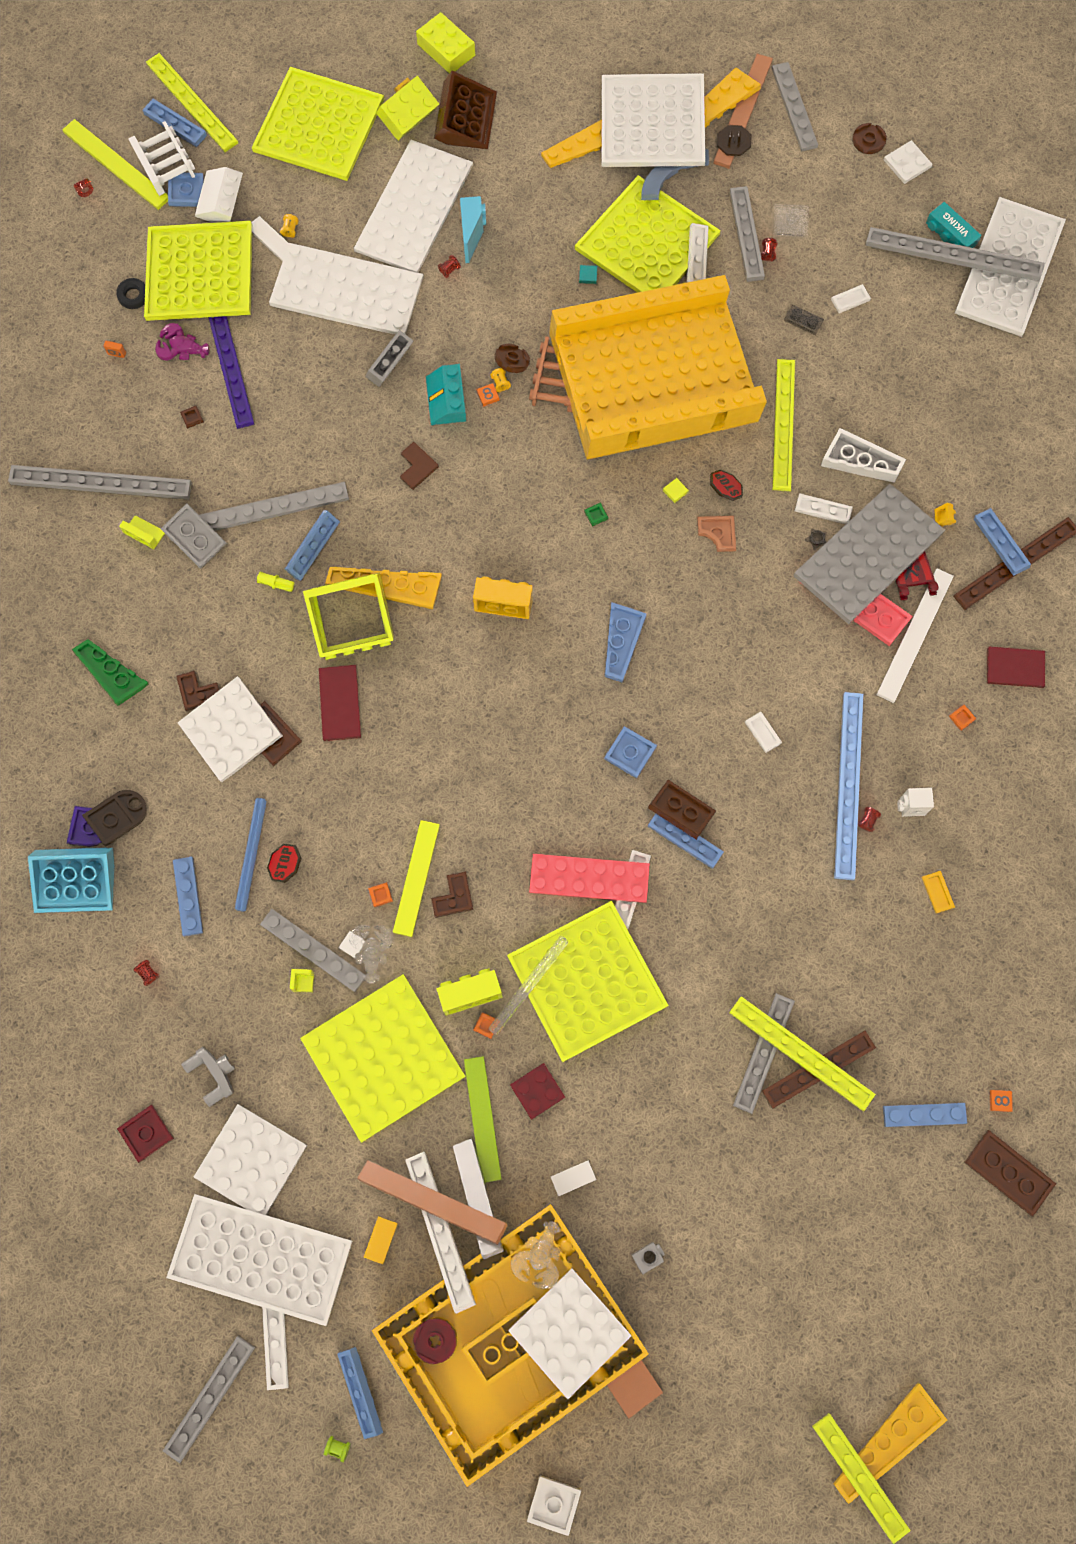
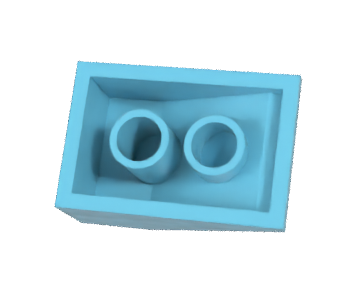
M481 196L460 198L465 263L470 262L484 232L483 225H486L485 203L481 204Z

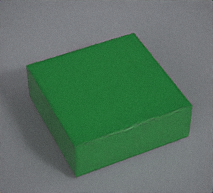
M601 502L584 509V513L591 526H595L609 518Z

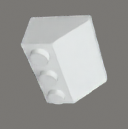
M227 167L206 171L195 217L212 223L230 222L243 173Z

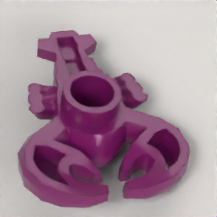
M176 323L164 326L159 336L162 339L164 336L165 339H169L172 349L170 350L164 341L162 343L164 347L161 348L160 340L157 341L155 347L157 356L165 361L173 359L178 354H180V360H189V354H200L201 358H205L210 351L207 343L202 346L196 343L195 336L187 334L185 337L183 329Z

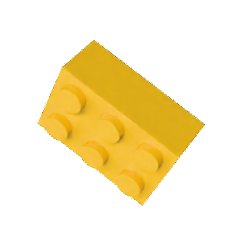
M485 576L476 578L473 594L475 612L523 619L530 618L533 600L532 585L526 582L512 583L506 579H501L500 581L492 580V578Z

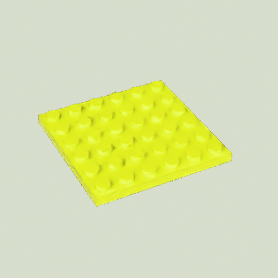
M290 67L253 143L252 151L348 181L377 117L376 112L383 104L384 95Z
M639 175L575 245L577 252L637 293L676 285L688 272L689 233L692 223L708 226L707 249L720 235L721 231L661 190L659 200H641L645 179Z
M236 221L148 227L145 320L251 315L252 222Z
M612 901L507 955L562 1063L669 1006Z
M404 974L300 1038L361 1143L466 1077Z

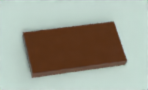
M990 1130L986 1131L964 1162L1031 1217L1035 1215L1057 1184Z

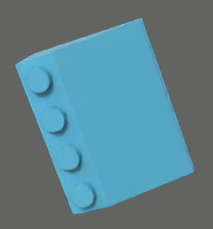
M113 848L35 850L28 856L34 913L113 910Z

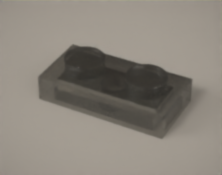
M792 304L784 321L816 336L824 319Z

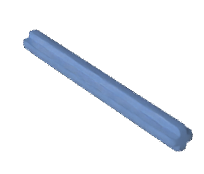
M256 798L235 904L237 911H246L266 808V800L262 798Z

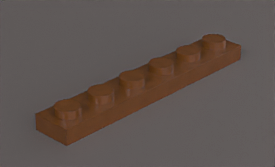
M865 1030L823 1056L839 1068H843L876 1047ZM802 1067L762 1090V1093L773 1109L821 1080Z

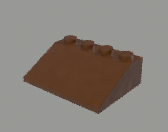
M452 70L443 82L434 139L452 146L488 149L497 91Z

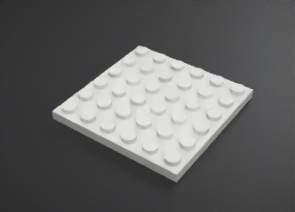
M704 74L602 75V167L705 166Z

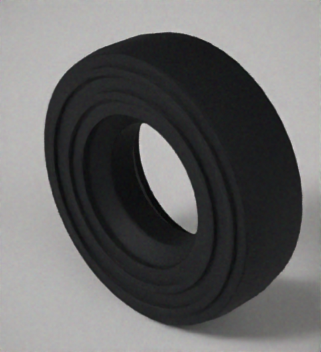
M129 278L122 281L116 290L119 303L127 309L142 307L145 304V283L137 278ZM130 289H137L139 291L138 297L134 299L127 298L126 294Z

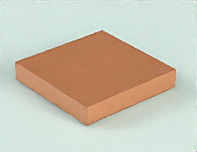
M642 1360L607 1384V1387L628 1419L663 1393Z

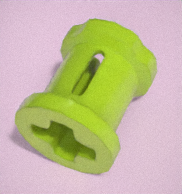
M330 1436L323 1455L334 1456L344 1463L351 1443H343Z

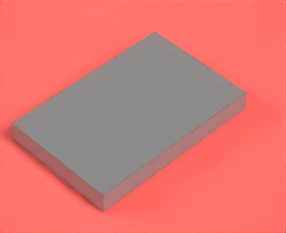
M187 503L161 528L200 569L227 544Z

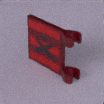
M925 552L895 580L900 600H908V587L927 584L930 596L937 595V590L939 589Z

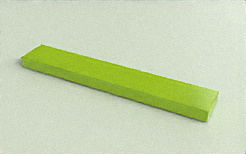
M484 1056L464 1059L476 1149L484 1181L502 1180Z

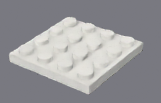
M238 676L178 722L220 782L232 776L283 736Z
M237 1104L194 1175V1178L243 1208L267 1215L307 1145Z
M572 1268L508 1330L567 1399L631 1337V1334Z

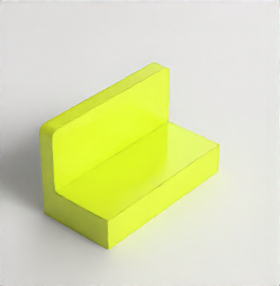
M134 516L130 523L122 521L119 526L124 534L152 549H155L165 534L160 528L138 516Z

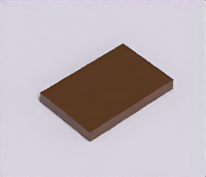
M264 701L260 706L283 735L261 752L274 767L296 748L302 740Z
M670 780L666 781L648 806V809L696 840L716 813L715 809Z

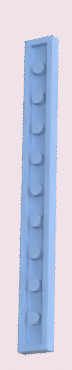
M844 692L834 879L855 880L863 694Z

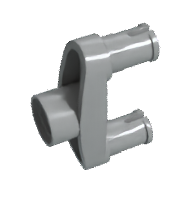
M201 1047L196 1051L195 1055L181 1065L187 1073H190L201 1064L207 1066L218 1083L216 1089L203 1097L205 1103L211 1107L222 1098H227L233 1094L227 1074L233 1071L235 1067L231 1066L227 1055L224 1054L216 1060L206 1048Z

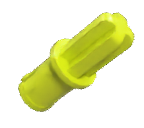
M260 571L257 576V583L271 586L272 589L278 588L288 592L294 589L293 581L279 578V575L273 576Z

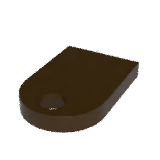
M122 790L84 813L82 817L106 847L141 824L146 816L147 807L144 798L139 793L132 790ZM132 800H139L141 802L138 808H131L129 804Z

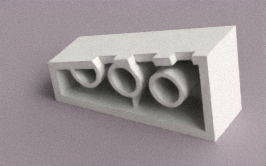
M839 428L823 458L821 466L895 482L906 459Z

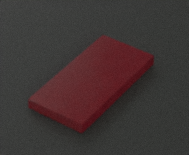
M347 665L319 668L323 741L361 738L357 666Z

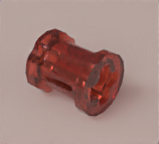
M765 238L762 241L763 252L761 253V259L764 261H774L776 259L775 248L778 242L774 238Z
M450 255L449 259L443 264L440 263L438 265L439 271L445 278H448L449 274L454 270L461 268L459 261L453 255Z
M865 807V814L862 820L858 821V826L868 832H873V826L877 818L881 817V813L874 808Z
M149 960L142 961L133 969L144 981V986L150 985L160 976L151 968Z

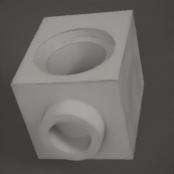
M654 1242L631 1254L642 1275L663 1263L662 1257L665 1255L660 1245H655ZM652 1251L654 1253L655 1259L652 1263L644 1261L645 1252Z

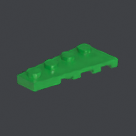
M89 639L72 649L73 653L117 706L149 685L146 680L141 679L135 672L124 667L121 662L113 659L107 652Z

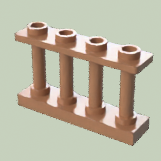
M546 336L545 341L541 342L540 353L542 355L541 358L537 359L536 369H538V373H534L533 384H535V387L530 391L529 400H532V406H536L537 399L562 403L564 406H567V412H572L568 395L565 397L539 392L540 384L565 388L563 380L542 376L544 368L560 371L558 363L546 361L547 352L555 354L553 346L549 345V337Z

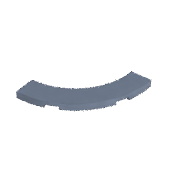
M705 149V166H708L709 150ZM656 166L643 183L641 200H659V193L666 179L671 178L680 169L698 166Z

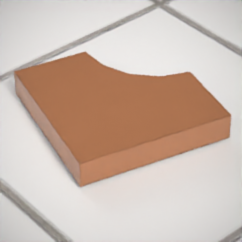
M734 516L697 517L698 535L712 540L716 545L717 552L736 551Z

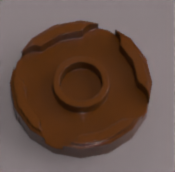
M865 123L855 129L852 142L858 151L864 154H875L884 148L887 135L879 125L874 126L871 125L872 123Z
M509 343L502 344L495 352V361L503 370L511 373H521L527 370L530 357L524 349H519V346Z

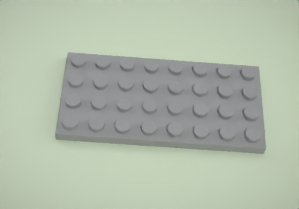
M889 484L807 560L793 576L849 625L945 532V529L893 485Z

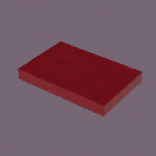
M989 646L987 648V684L1044 688L1045 651Z

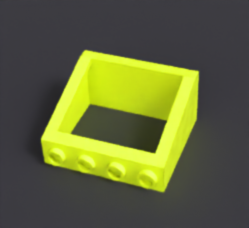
M380 573L303 591L320 658L325 657L326 660L336 658L338 653H343L344 656L355 653L354 650L360 648L362 651L373 649L372 646L380 644V647L391 645V641L394 640ZM374 583L385 634L328 647L317 596Z

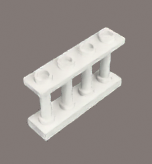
M166 121L162 122L166 131L144 142H138L135 136L129 138L133 149L159 196L165 193L162 188L165 185L164 182L186 171H189L192 178L195 177L192 171L195 169L190 159L187 160L189 158L184 148L181 149L183 146L179 138H174L177 135L172 126L168 127ZM170 137L172 142L150 153H144L147 148ZM176 148L177 154L155 165H150L153 159ZM182 159L184 162L183 165L161 176H156L158 171Z

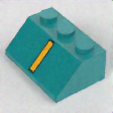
M460 364L442 365L426 376L431 425L465 422L466 412Z

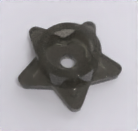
M812 528L811 535L805 538V541L811 543L813 550H816L819 546L827 543L825 540L827 532Z

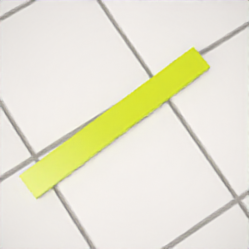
M160 53L146 61L148 67L224 152L238 144V140Z
M74 119L62 129L64 134L157 210L168 202V194L164 193L159 196L152 182L78 121Z
M777 359L772 490L791 491L795 360Z
M742 996L729 1012V1014L863 1112L876 1095Z

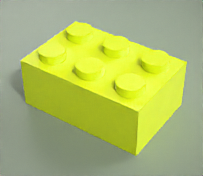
M441 12L416 31L417 45L449 74L452 70H458L475 56V42Z
M417 75L384 102L376 114L399 141L434 112L439 103Z
M490 968L479 971V975L473 977L469 974L460 977V981L454 983L451 981L441 983L440 987L436 989L444 1014L447 1016L503 998L495 970L490 971Z

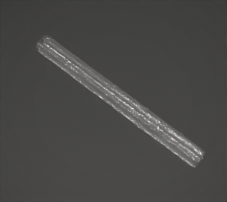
M559 936L489 1027L491 1033L494 1035L499 1034L568 944L566 938Z

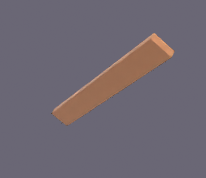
M757 54L748 76L760 83L762 89L773 58ZM761 89L745 101L741 100L736 104L728 125H740L746 129ZM718 149L713 164L730 169L734 156H727Z
M367 1160L357 1178L369 1186L497 1245L508 1226L501 1220Z

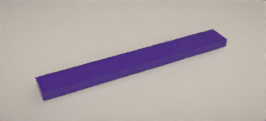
M227 316L208 317L236 427L240 429L255 425Z

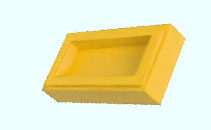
M941 871L921 877L936 914L955 908Z
M378 1216L364 1258L384 1264L398 1223Z

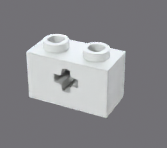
M932 788L908 789L900 797L897 804L898 811L902 812V817L925 816L934 807Z

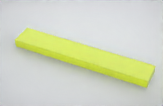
M420 821L393 929L395 934L413 937L440 824Z
M828 1413L812 1426L887 1537L892 1544H895L911 1530L833 1417Z

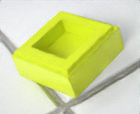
M678 478L663 488V492L674 503L689 492Z

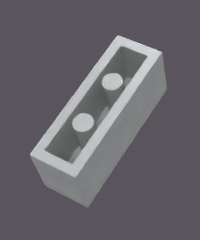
M399 330L368 370L365 377L380 387L407 352L413 340Z

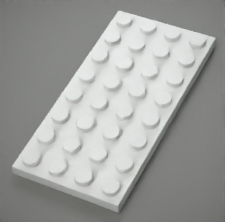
M410 140L359 237L354 251L400 269L419 273L473 166V162Z
M999 197L979 249L1044 262L1040 282L972 268L955 314L1022 337L1066 219Z
M289 243L269 304L270 306L390 334L396 335L399 330L406 334L423 280V274Z
M194 1194L166 1278L327 1326L353 1241Z

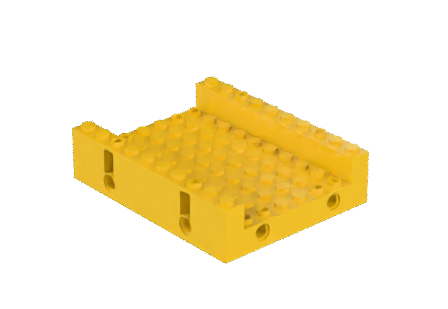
M725 275L552 310L549 335L568 399L571 402V409L587 460L759 422L767 400L762 385L757 387L753 385L726 303L730 288Z
M551 1204L501 1238L504 1252L483 1259L480 1253L463 1265L476 1305L456 1314L443 1279L372 1330L467 1487L649 1355ZM572 1268L631 1334V1337L567 1399L508 1330ZM430 1318H441L448 1321L457 1332V1346L453 1355L446 1361L438 1364H428L422 1361L416 1353L413 1342L417 1328ZM438 1335L430 1337L433 1347L441 1344Z

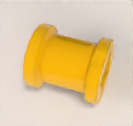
M286 214L283 217L284 224L280 229V234L284 237L294 238L296 235L295 227L298 225L299 220L292 214Z
M502 368L495 369L490 374L491 379L496 384L495 389L497 392L508 390L511 387V383L505 376L506 371Z

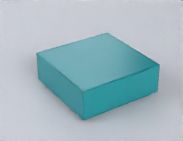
M580 265L579 283L597 284V266Z

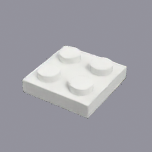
M912 140L884 157L886 164L904 184L932 167V163Z
M540 1475L527 1522L569 1536L581 1489Z

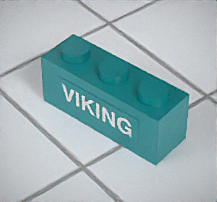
M945 202L934 209L926 221L928 228L939 234L943 242L974 248L978 245L982 236Z

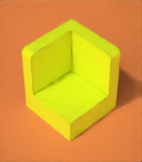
M291 969L290 990L293 992H313L314 972L307 969Z

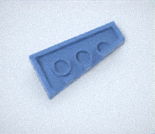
M611 602L605 677L623 683L646 619V613Z

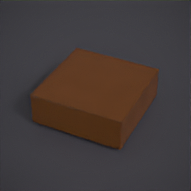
M197 405L180 412L187 429L204 422Z

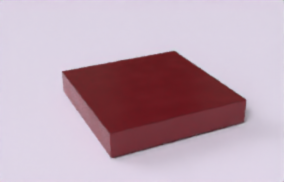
M152 1104L117 1128L138 1163L174 1139Z

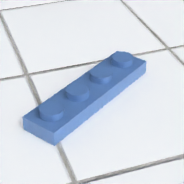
M152 99L143 109L145 116L163 127L162 122L166 121L168 127H173L177 136L195 147L207 136L205 130L155 99Z
M991 508L975 515L974 521L1013 576L1030 568L1031 563Z
M323 510L285 567V570L295 579L301 581L340 521L329 511Z
M657 814L654 815L648 824L649 828L712 869L724 853V851L701 836L696 840Z
M193 857L173 860L182 935L185 937L203 933Z
M965 1103L883 1106L885 1127L967 1124Z
M356 1347L338 1353L337 1355L363 1438L367 1439L382 1434L381 1421L377 1415L374 1399L371 1396L367 1377L364 1374Z

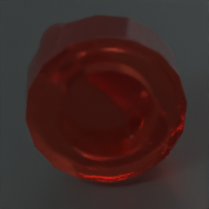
M89 178L74 184V188L80 197H87L93 192V186ZM86 187L89 188V190H88L87 192H85V193H82V192H81L82 189H84V188H86Z

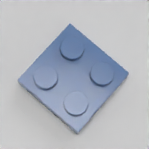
M182 173L168 180L169 206L197 207L204 183L203 173H194V178L191 177L190 173Z
M624 726L604 757V760L631 776L638 778L657 745Z

